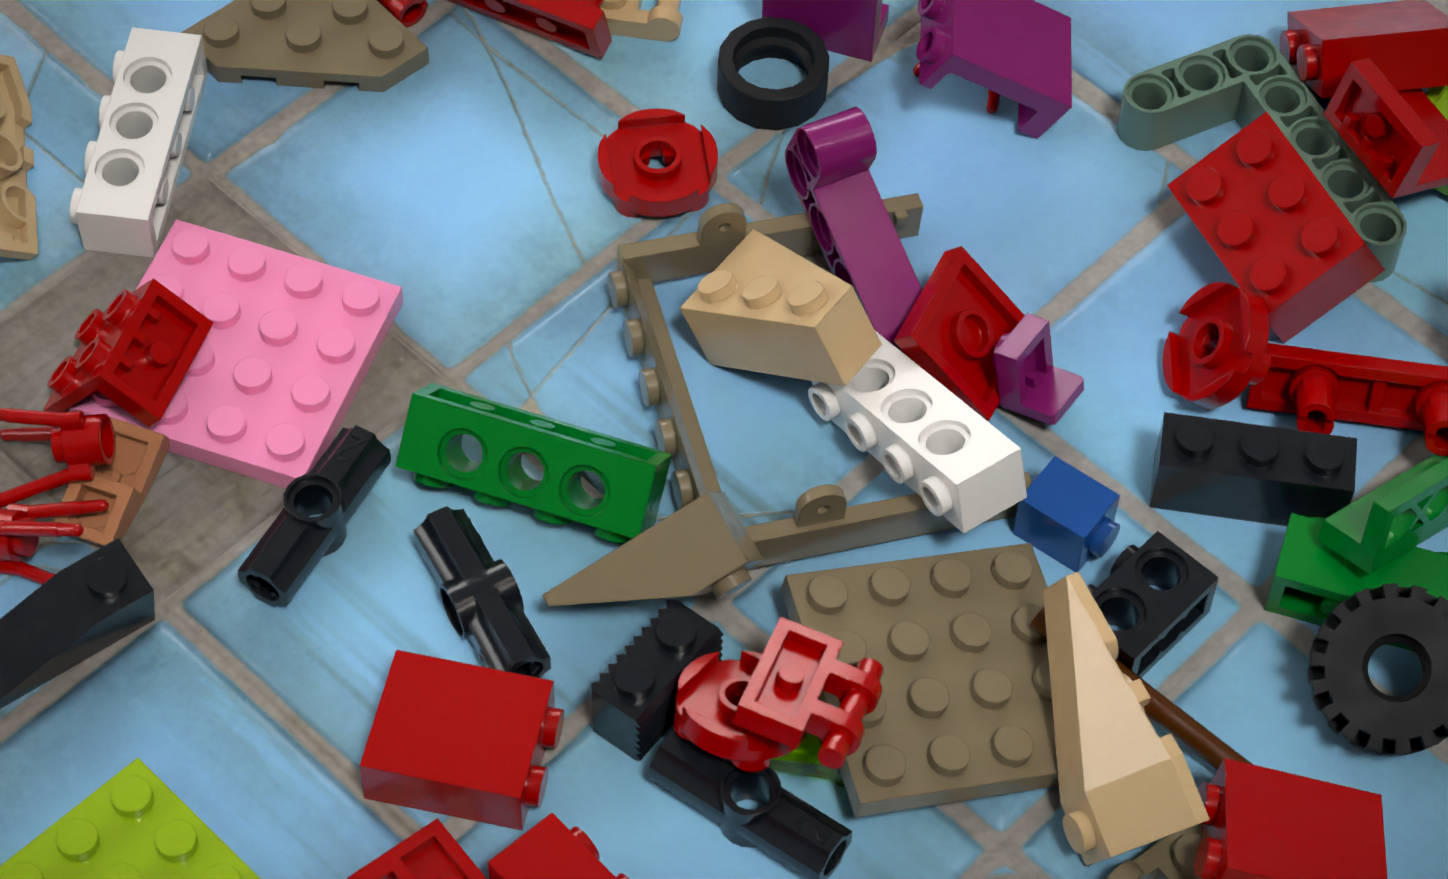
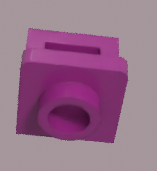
M1027 313L1010 334H1004L998 341L993 353V366L997 372L1000 406L1049 425L1056 424L1084 391V379L1082 376L1053 366L1049 320Z

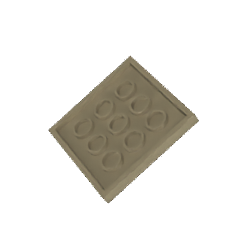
M1031 543L785 575L781 592L791 621L843 641L844 643L838 657L839 661L857 667L861 659L872 658L878 661L884 669L880 680L882 695L874 711L866 714L862 721L865 727V734L860 746L855 753L847 756L843 766L839 768L855 817L1059 786L1047 639L1030 626L1033 619L1044 607L1043 590L1047 588V584ZM823 691L820 700L839 707L840 702L837 696Z

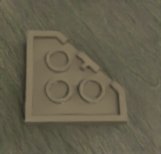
M234 0L181 32L202 35L208 72L218 82L242 83L243 76L276 78L277 86L324 89L326 81L359 83L360 91L385 92L429 64L428 47L377 0Z

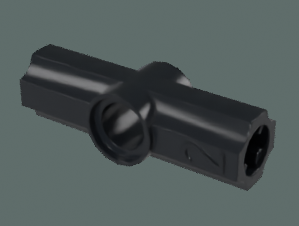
M357 425L350 429L342 428L310 473L295 478L287 486L284 493V508L238 569L240 583L246 586L255 598L273 607L277 604L288 605L323 556L334 553L343 545L347 536L346 523L390 464V449L384 446L374 433ZM315 513H322V514H323V515L318 516V517H307V516H309V515H311V514H315Z
M446 506L428 514L424 522L413 530L414 541L439 584V593L444 609L456 633L462 639L470 638L481 661L487 668L541 678L551 669V658L524 613V604L520 590L506 563L502 559L493 560L480 534L474 528L471 519L467 516L464 509L454 510Z
M674 729L660 744L657 754L649 766L650 779L718 821L722 834L731 843L741 847H759L808 879H828L841 863L842 857L851 843L852 831L782 788L777 773L770 767L758 772L743 771L737 768L731 760L713 755L701 749L693 742L681 738ZM745 799H753L761 802L763 806L757 809H744L736 803Z

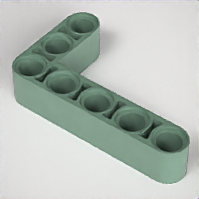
M1252 34L1238 36L1137 73L1128 79L1124 85L1117 123V134L1126 146L1135 150H1155L1235 120L1243 129L1267 111L1384 267L1385 271L1370 282L1383 281L1391 276L1395 269L1407 229V222L1403 214L1368 168L1323 115L1324 109L1278 48L1269 39Z

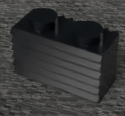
M666 600V608L658 609V618H650V627H642V636H634L633 645L625 646V654L616 655L617 663L608 664V673H599L600 682L591 683L593 732L634 760L641 761L674 724L675 698L681 673L695 659L723 649L721 637L724 634L721 630L678 600ZM720 652L719 661H722V660L720 659V658L723 656L721 652Z

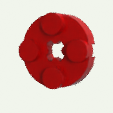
M660 108L636 111L618 121V129L612 132L608 138L605 134L600 141L598 147L599 181L605 193L614 200V207L621 215L631 218L642 215L649 217L673 216L686 211H698L705 207L709 201V192L717 179V145L710 131L702 124L700 131L694 125L686 123L685 114L675 110ZM662 156V161L665 164H671L661 169L648 167L650 157Z
M1220 281L1202 287L1185 302L1179 311L1180 314L1187 316V319L1182 324L1179 335L1169 331L1164 344L1162 366L1166 384L1174 393L1183 396L1186 401L1212 410L1228 404L1238 397L1248 384L1257 385L1268 374L1271 366V356L1266 350L1269 339V318L1266 300L1253 292Z
M742 650L740 660L719 661L720 651L705 654L692 661L679 677L674 717V730L677 735L693 742L701 749L713 755L731 760L737 768L747 772L763 771L769 767L771 759L782 757L795 750L732 724L738 703L763 653ZM808 732L804 733L800 744L804 741Z

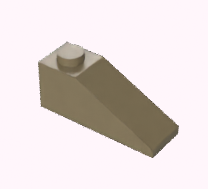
M707 492L542 596L548 606L687 597L709 594L711 592L719 600L752 581L747 570L764 559L725 492Z

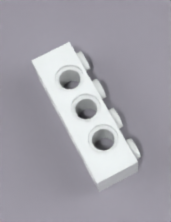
M132 27L125 51L118 50L116 52L113 62L114 87L111 96L104 95L102 97L99 107L100 133L97 141H90L87 145L84 159L86 175L83 188L74 189L70 202V221L79 227L84 250L154 258L157 254L208 77L202 35Z
M877 331L875 332L882 345L846 386L812 381V387L809 388L808 394L816 413L825 421L832 420L847 433L850 441L859 451H868L884 465L887 473L895 482L908 485L922 498L932 514L938 517L943 515L962 533L968 532L1027 498L1021 448Z

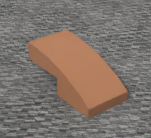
M112 417L110 419L114 427L116 452L113 463L111 465L94 466V480L69 483L62 502L103 499L109 503L108 510L84 515L55 517L53 521L82 525L84 528L83 534L75 538L102 547L117 538L122 539L142 506L170 446L169 438L166 435Z

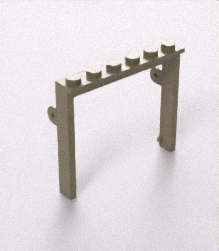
M915 193L882 199L899 239L918 236L923 212V204L919 194ZM722 203L709 208L701 215L697 232L618 245L616 271L608 273L609 294L613 307L615 309L623 307L627 318L623 322V333L628 354L630 357L639 356L643 369L639 371V384L646 407L655 406L659 420L655 421L658 448L660 451L672 454V461L676 470L672 472V488L679 509L707 492L722 491L652 282L713 272L753 229L800 256L822 253L805 213L747 223L743 209L739 205ZM1024 472L1025 485L1027 490V488L1032 484V480L1030 478L1029 473ZM831 484L816 486L804 492L796 501L794 517L745 527L764 559L752 568L957 528L943 515L938 517L932 514L917 493L846 507L847 502L843 490L839 486ZM1018 503L985 522L1015 517Z

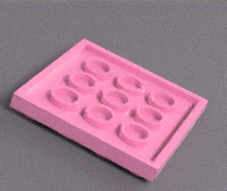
M176 219L136 289L154 278L214 323L160 421L148 427L97 390L71 406L69 410L70 412L82 411L84 416L107 414L109 417L164 434L169 438L170 446L168 452L287 488L295 478L309 474L330 446L404 302L402 287Z

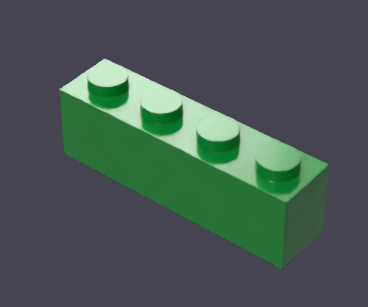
M1291 513L1264 610L1321 626L1329 614L1341 602L1346 601L1355 593L1366 588L1370 590L1381 587L1382 584L1398 583L1400 587L1410 588L1412 585L1426 588V593L1436 598L1442 596L1448 600V552H1434L1415 546L1375 572L1368 574L1318 541L1325 518L1306 517ZM1389 643V644H1388V645H1391V646H1395V647H1399V648L1406 649V650H1409V651H1413L1411 648H1409V647H1407V646H1405V645H1403V644H1399V643Z

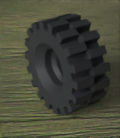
M1398 583L1382 584L1381 587L1370 590L1369 588L1361 590L1346 601L1341 602L1329 614L1312 642L1309 653L1310 663L1307 671L1308 684H1311L1314 704L1328 721L1327 725L1336 734H1341L1350 741V744L1360 749H1368L1382 755H1407L1437 745L1448 737V600L1442 596L1436 598L1426 593V588L1412 585L1410 588L1400 587ZM1385 644H1403L1411 648L1421 662V679L1416 688L1406 695H1386L1380 692L1369 678L1368 663L1370 657L1376 649Z

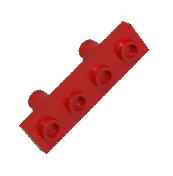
M1268 343L1266 350L1271 356L1269 372L1259 384H1248L1246 408L1297 414V428L1300 431L1330 435L1334 428L1335 419L1419 430L1425 432V444L1430 452L1439 456H1448V366Z

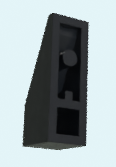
M119 538L59 571L0 618V709L155 620L154 590Z

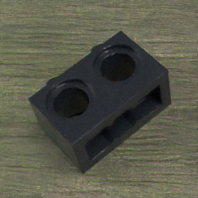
M1157 531L1140 548L1134 544L1127 547L1114 562L1110 570V576L1101 585L1095 587L1093 584H1090L1087 587L1108 624L1119 625L1126 629L1125 631L1112 630L1118 640L1119 651L1117 660L1142 678L1210 612L1219 577ZM1149 585H1160L1167 590H1157Z

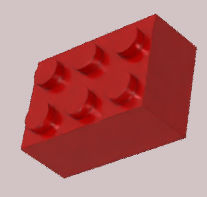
M1267 111L1167 185L1238 286L1266 300L1269 327L1283 343H1286L1385 271L1384 267Z

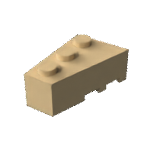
M755 229L741 241L713 272L706 275L699 282L698 289L680 307L710 365L846 386L882 345L852 285Z

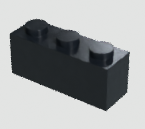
M1164 412L1154 454L1149 507L1288 526L1291 513L1326 519L1351 504L1355 492L1357 438Z

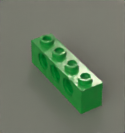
M431 383L413 392L411 395L395 467L415 472L414 479L427 486L450 488L452 484L474 490V498L483 503L494 506H510L511 502L534 508V516L540 520L559 525L571 524L573 520L595 527V535L602 539L626 543L655 525L672 454ZM463 434L473 436L481 444L483 450L481 463L472 461L465 455L462 449ZM523 452L531 453L541 461L544 469L542 481L534 480L524 472L521 464ZM583 471L594 472L602 479L605 487L603 499L594 498L584 490L581 482Z

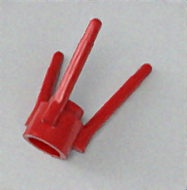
M0 408V421L51 426L3 429L0 432V438L3 441H51L52 453L56 462L67 463L68 465L67 469L1 492L0 508L71 482L94 480V466L111 465L114 461L116 452L115 432L111 419L107 414L84 416L82 411L59 413Z
M103 499L37 505L10 503L6 509L0 508V574L17 575L43 585L55 574L23 562V557H31L35 553L39 536L79 537L83 534L84 528L80 524L37 522L36 519L105 512L109 508V503Z

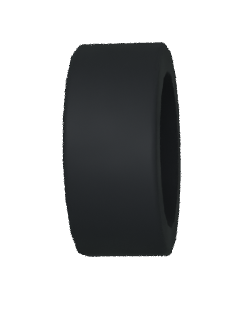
M766 17L751 20L732 30L721 44L718 58L717 91L723 107L737 120L759 129L781 130L799 126L814 117L826 101L830 57L823 40L808 26L786 18ZM777 58L799 65L808 76L792 87L768 89L747 82L739 74V70L755 60Z

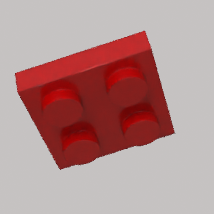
M960 246L943 253L896 335L894 342L912 361L986 421H990L1000 402L997 372L993 366V353L1000 338L1006 333L1010 334L1025 315L970 254Z

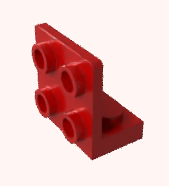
M1370 58L1351 62L1323 113L1326 119L1392 199L1448 185V120L1421 89L1397 91Z
M154 278L132 293L127 289L122 290L114 298L107 310L102 312L98 308L94 309L78 328L75 339L81 344L73 358L71 356L66 357L51 375L47 387L53 390L43 411L64 412L97 390L143 424L150 427L161 420L214 322Z

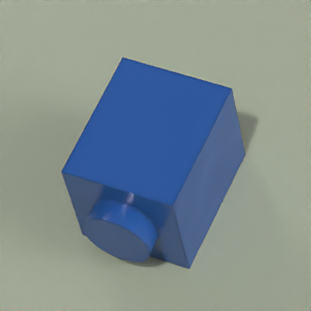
M1054 456L1027 488V498L1018 502L1013 534L1027 543H1031L1032 546L1072 571L1079 572L1093 554L1099 558L1103 557L1114 543L1120 530V524L1115 522L1120 495Z

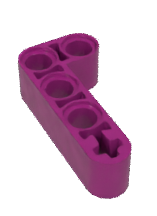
M853 107L797 128L786 147L785 163L791 182L831 273L853 286L874 330L904 353L894 342V339L922 292V288L869 171L877 155L873 130L863 111L858 107Z

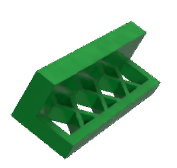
M1434 454L1323 520L1318 541L1368 574H1371L1448 527V456Z

